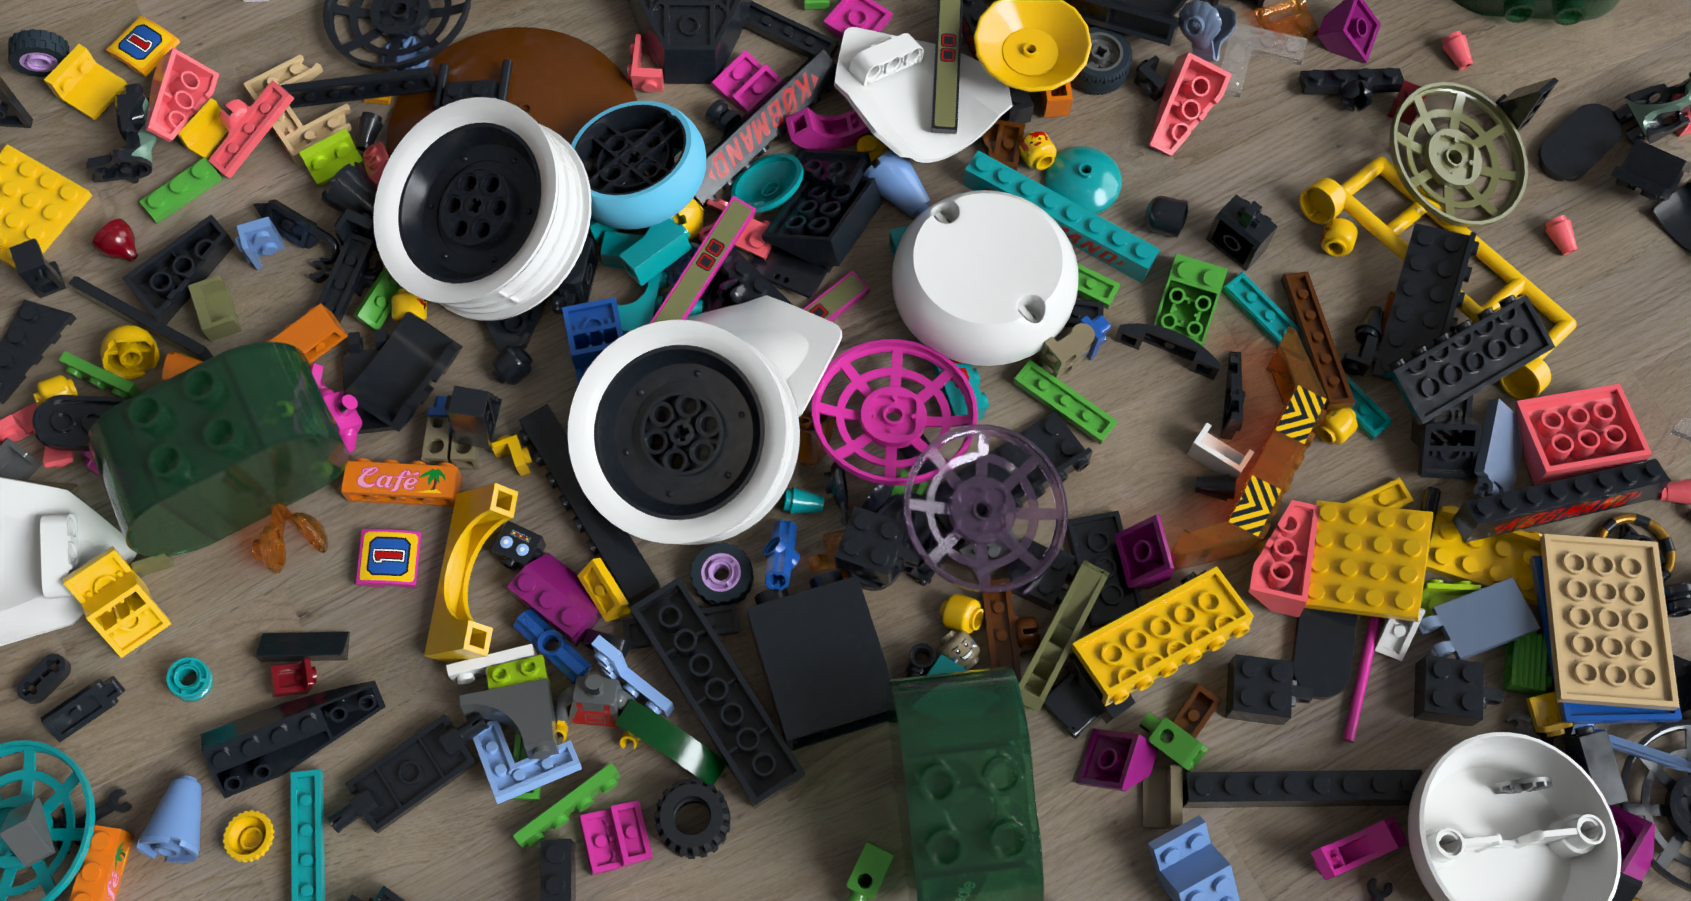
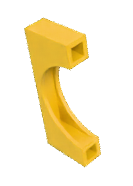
M493 483L456 494L424 656L445 663L488 656L493 628L476 623L470 614L468 607L469 579L478 553L488 537L504 522L514 518L518 496L517 491Z

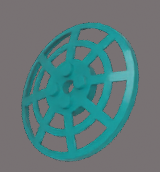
M29 740L0 744V758L24 752V769L7 773L0 777V788L23 780L21 796H13L4 800L0 794V830L10 811L33 800L35 780L46 783L56 791L44 804L41 802L52 841H63V844L49 867L44 859L31 865L37 875L34 880L12 887L17 870L26 868V866L22 864L0 836V868L4 869L0 881V901H6L8 897L27 893L40 885L46 896L39 901H53L73 880L89 851L95 824V802L91 785L77 762L58 748L42 742ZM36 752L58 758L68 765L73 772L61 784L51 775L36 771ZM79 782L85 797V828H75V810L69 795ZM63 802L66 812V829L53 828L51 813ZM72 841H81L79 851L71 867L56 885L52 875L64 861Z

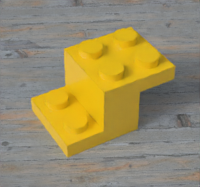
M111 546L62 579L63 584L81 603L86 619L121 658L171 625L170 619L152 599L147 585L132 570V567L114 546Z

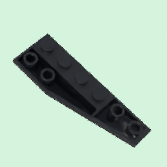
M375 680L344 686L288 701L202 733L201 751L225 799L284 775L386 706Z

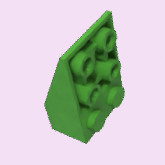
M1176 253L1153 325L1171 329L1191 338L1200 345H1204L1228 269Z

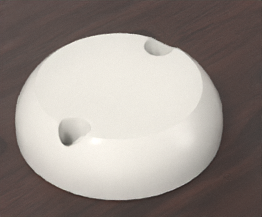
M978 190L963 192L944 198L930 206L908 226L899 242L892 266L893 297L903 322L911 333L924 345L957 362L981 366L1004 365L1034 355L1042 350L1044 342L1051 337L1055 339L1063 330L1070 318L1077 297V259L1072 244L1062 228L1048 213L1034 203L1022 197L1000 191Z
M1492 732L1477 735L1461 741L1443 752L1428 766L1414 789L1408 814L1410 852L1421 882L1434 901H1612L1617 889L1621 868V848L1616 823L1603 794L1595 782L1581 766L1556 747L1540 739L1511 732ZM1533 777H1552L1553 787L1532 792L1495 794L1493 784Z

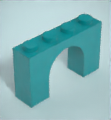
M673 217L666 221L650 226L646 235L621 253L619 257L626 272L643 286L692 249L688 241L690 234L682 224L677 225ZM590 218L588 235L597 244L603 241L605 231L615 232L618 230V228L603 225Z
M605 231L600 253L603 266L625 269L619 255L644 236ZM666 268L648 281V287L641 298L630 304L618 305L624 335L649 324L663 304L662 288H667L669 278Z

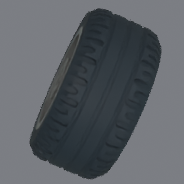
M1099 26L1089 27L1092 47L1087 65L1071 81V84L1082 92L1093 95L1114 92L1123 85L1128 77L1132 64L1131 46L1127 39L1117 31Z

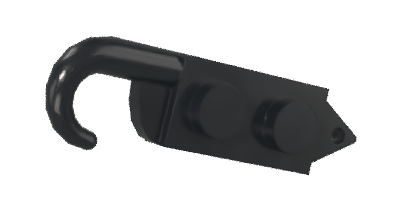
M276 199L253 204L261 218H270L281 236L303 249L313 248L321 240L330 247L331 256L329 258L321 257L320 261L324 264L336 262L340 253L337 240L331 234L316 226L315 222Z

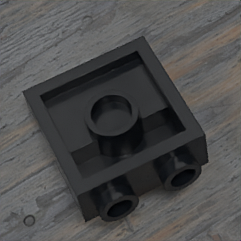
M1023 536L1021 545L1025 551L1022 555L1011 561L1003 579L1010 578L1011 593L1051 611L1054 603L1061 604L1067 591L1062 588L1065 579L1071 581L1078 567L1073 564L1076 556L1052 545L1048 548Z

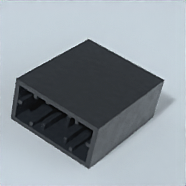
M828 571L813 577L809 581L811 589L789 595L787 588L782 591L779 589H767L754 597L755 606L747 608L750 630L782 736L791 751L898 719L900 703L858 575L844 579L841 571Z

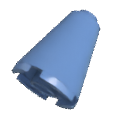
M891 149L878 158L879 162L874 167L871 165L862 175L864 178H875L879 194L911 218L918 216L929 208L928 204L931 200L909 158L899 157Z
M182 775L179 779L171 781L138 839L136 849L141 854L156 859L157 854L167 856L166 862L190 863L194 862L196 857L198 858L200 853L202 786L197 783L198 780L196 778Z

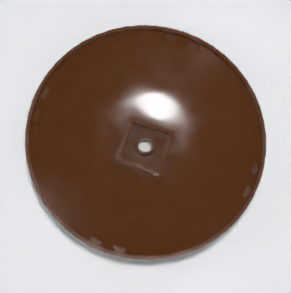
M512 27L482 32L445 48L442 52L432 57L426 66L431 67L437 79L440 64H448L450 66L448 82L495 80L496 83H499L503 60H511L513 66L507 102L516 105L528 113L538 124L550 128L562 136L570 145L583 126L601 112L619 104L637 101L625 75L606 55L578 38L549 29ZM435 91L399 95L392 110L386 141L389 158L405 135L423 118L434 112L432 106Z

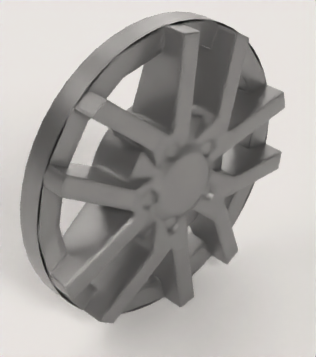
M1552 777L1523 778L1493 784L1495 794H1516L1523 791L1532 792L1553 787Z

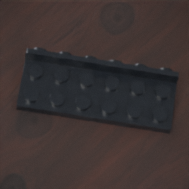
M1415 223L1372 376L1384 379L1382 374L1390 370L1388 366L1390 363L1402 357L1404 360L1412 357L1410 352L1423 345H1426L1428 348L1434 344L1433 339L1446 332H1455L1458 318L1453 316L1456 307L1461 308L1465 293L1460 291L1463 282L1468 283L1472 272V267H1469L1468 263L1470 257L1475 258L1479 242L1475 241L1477 233L1471 232L1470 235H1465ZM1391 377L1385 379V380L1393 381Z
M1514 294L1500 300L1498 302L1500 307L1494 310L1492 307H1489L1476 314L1477 320L1471 322L1469 319L1455 326L1456 332L1451 335L1448 332L1443 333L1433 339L1434 344L1427 348L1426 345L1420 346L1410 352L1411 358L1404 360L1402 357L1388 365L1390 370L1382 375L1384 379L1392 378L1417 425L1428 422L1555 348L1553 341L1527 295L1515 298Z
M1054 411L922 496L930 502L935 518L944 531L957 536L958 539L954 543L957 547L969 539H976L979 535L978 532L984 528L988 529L993 525H998L1001 522L1000 518L1006 514L1014 515L1023 508V503L1029 499H1032V501L1039 499L1045 494V489L1049 486H1059L1068 478L1067 475L1074 470L1080 472L1090 464L1089 460L1093 451L1090 447L1085 450L1058 413Z

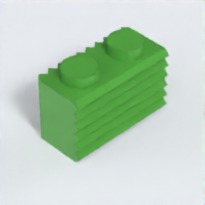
M1532 633L1506 643L1503 690L1530 696L1541 695L1546 690H1549L1552 676L1551 673H1547L1548 663L1550 662L1544 635Z

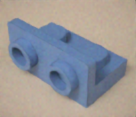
M269 217L237 225L239 236H236L235 240L240 252H244L247 262L253 263L257 270L263 269L260 260L261 255H273L279 250L285 249L283 239Z

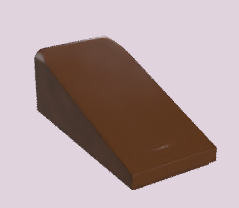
M1197 683L1172 719V722L1196 739L1222 699Z

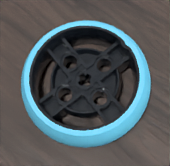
M633 101L611 107L585 124L571 144L580 157L588 176L591 190V218L613 228L641 229L659 224L675 216L694 198L705 175L706 151L703 138L698 129L682 112L660 102ZM681 152L680 157L675 163L674 157Z

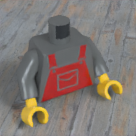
M597 674L578 676L576 684L565 688L559 694L555 710V719H557L556 730L563 734L562 743L565 742L568 733V726L565 721L576 724L619 728L614 724L629 700L635 701V699L622 689L620 682L616 679L601 678ZM624 731L620 740V746L625 749L627 739L633 741L635 749L639 740Z

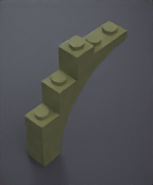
M1086 560L1083 561L1049 629L1012 696V699L1017 701V706L1029 712L1033 710L1040 711L1071 650L1072 643L1075 642L1110 574L1109 572Z

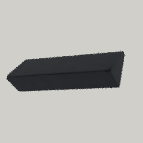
M350 632L263 633L256 658L261 662L302 661L304 658H310V661L348 660Z

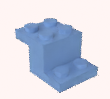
M1200 815L1148 843L1159 884L1173 901H1240L1231 864L1212 845L1206 822Z

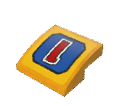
M140 16L106 51L111 57L126 63L132 71L146 77L157 66L158 61L172 48H175L180 41L158 24Z

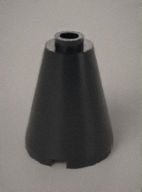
M354 162L353 167L349 163L329 181L332 187L329 192L323 191L321 200L327 206L343 214L348 208L361 215L366 213L373 217L377 186L360 164Z

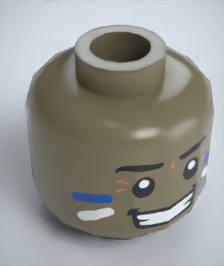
M950 630L939 640L942 645L938 649V655L947 657L967 670L980 660L978 657L980 648L966 631L955 633L953 630Z

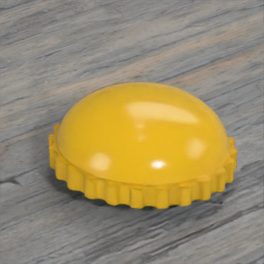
M254 810L244 811V813H239L237 817H233V820L228 823V827L225 828L226 832L223 834L224 849L227 850V854L238 862L243 861L244 863L248 861L253 862V860H258L259 857L264 856L274 839L273 824L270 822L271 820L265 814L259 811L255 812Z

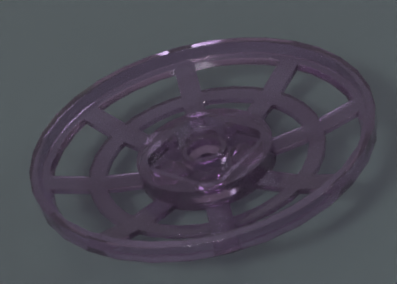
M976 424L959 427L941 435L917 457L905 484L903 509L909 537L924 562L936 574L955 586L980 593H1001L1017 589L1042 574L1056 558L1063 544L1067 530L1068 506L1062 480L1055 466L1039 447L1021 434L1007 428L989 424ZM978 435L977 452L960 455L947 463L938 451L939 447L954 439ZM990 436L1014 444L1026 452L1030 458L1017 468L1005 458L988 453ZM929 457L938 469V472L929 485L926 500L911 498V493L916 475ZM976 462L975 477L964 482L952 470L962 464ZM987 463L997 465L1011 475L1003 483L994 478L987 477ZM1037 466L1043 471L1050 484L1055 500V508H1038L1035 491L1026 477ZM943 478L954 490L949 503L934 502L937 488ZM1018 483L1026 495L1029 508H1016L1010 491ZM978 503L987 506L989 513L986 518L980 517L977 514L976 506ZM911 510L926 512L929 530L938 544L929 555L922 548L916 536L911 519ZM934 513L949 515L954 530L945 539L937 527ZM1015 519L1029 520L1026 534L1021 543L1017 542L1009 534ZM1055 520V530L1051 543L1045 555L1039 561L1027 549L1035 537L1038 521ZM961 538L975 544L976 560L963 556L952 547ZM1000 540L1011 551V553L1002 558L988 560L987 544ZM947 554L963 565L977 568L978 584L968 583L955 578L942 570L936 563ZM1017 558L1031 569L1025 575L1013 581L999 585H990L989 569L1005 566Z

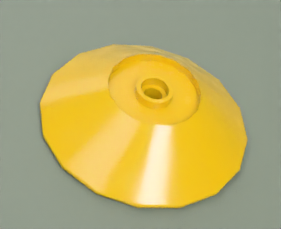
M997 0L979 17L973 36L976 56L988 74L1007 87L1027 92L1054 90L1073 81L1087 65L1092 47L1088 25L1076 8L1063 0Z

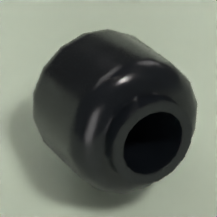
M508 345L492 359V366L494 368L492 375L501 384L506 382L510 385H517L530 374L533 360L521 346Z

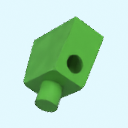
M1149 712L1139 725L1151 735L1148 739L1149 742L1191 772L1209 749L1167 717H1164L1161 721ZM1168 733H1172L1174 735V738L1170 743L1165 741V737Z
M866 842L846 884V887L852 889L846 901H867L868 898L874 900L896 855L871 842ZM864 873L872 877L869 887H864L860 882Z

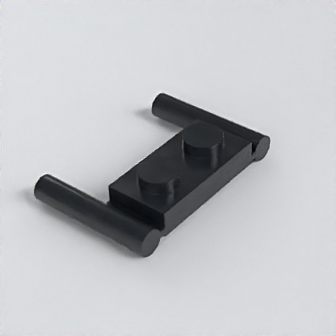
M508 59L503 60L499 83H496L495 80L448 82L450 66L445 63L440 64L432 109L435 111L447 104L477 97L496 98L507 101L513 62Z

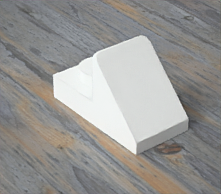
M1420 608L1419 622L1384 618L1385 624L1376 641L1375 651L1403 661L1424 616L1425 609Z

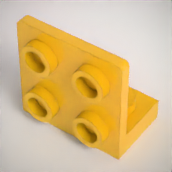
M78 44L44 79L57 98L92 120H96L116 99V95L122 93L124 86L128 85L125 80L97 64L87 48L81 44Z

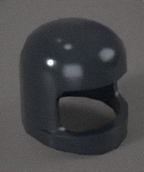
M1166 196L1154 197L1149 202L1145 213L1147 228L1155 233L1178 238L1187 219L1188 200H1179Z

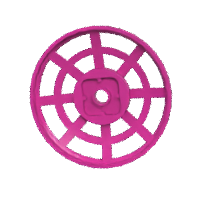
M900 339L870 341L854 346L840 354L825 370L813 393L811 405L815 434L830 458L844 470L858 478L889 486L923 483L951 469L970 447L978 417L977 402L973 389L957 365L945 355L928 346ZM892 352L891 367L874 369L859 375L851 365V362L867 355ZM903 353L923 358L938 366L943 372L931 381L917 372L903 369ZM842 370L851 383L842 392L837 407L821 403L822 395L828 383L837 372ZM890 377L889 387H883L874 392L866 384L877 378ZM901 378L914 381L923 386L924 389L916 395L912 391L901 387ZM951 379L957 384L964 397L968 415L951 416L948 401L940 390ZM858 390L865 398L861 411L845 409L854 391ZM932 396L940 406L942 417H927L924 403ZM890 413H896L901 419L893 422L888 420L886 416ZM820 414L836 417L839 434L846 445L835 451L830 447L822 431ZM844 419L860 422L864 434L852 440L847 432ZM967 426L963 443L950 460L938 453L946 442L950 427ZM925 427H942L938 439L931 447L920 438ZM871 442L885 447V459L872 456L863 451L862 448ZM912 445L921 453L910 459L896 460L898 448ZM855 453L858 457L869 463L885 467L884 477L859 470L843 459ZM927 459L939 467L923 475L896 478V468L914 466Z

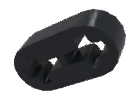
M587 629L581 642L585 647L594 651L591 644L600 635L622 652L624 659L626 658L631 648L630 643L611 634Z
M59 654L46 656L20 681L17 687L18 696L30 704L41 703L69 676L71 672L70 662ZM54 663L60 669L57 673L53 672L51 668ZM31 685L36 686L38 692L35 695L31 694L29 690Z

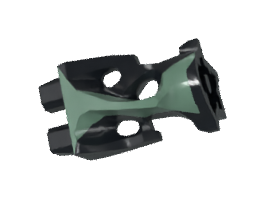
M1691 72L1688 74L1690 78L1680 84L1667 87L1664 83L1654 85L1624 97L1627 103L1614 112L1622 125L1636 119L1638 125L1625 131L1632 145L1635 144L1637 139L1641 141L1647 139L1648 143L1651 144L1691 122L1689 117H1685L1682 114L1691 110ZM1659 93L1661 97L1658 101L1651 103L1649 98ZM1683 94L1681 99L1672 101L1675 95ZM1676 116L1675 122L1671 124L1663 123L1666 117Z
M138 83L125 85L124 94L116 95L117 126L122 138L126 142L125 145L120 149L112 150L108 155L89 158L86 163L87 170L93 173L92 181L94 183L126 179L135 184L139 182V179L152 173V148L156 143L157 135L145 130L150 98L145 97L143 88Z

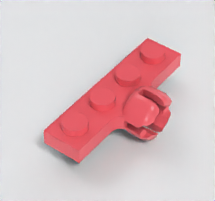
M272 80L251 106H248L239 99L227 102L225 106L233 113L229 115L221 109L219 117L220 122L228 129L229 134L208 161L223 175L231 178L294 100V97Z

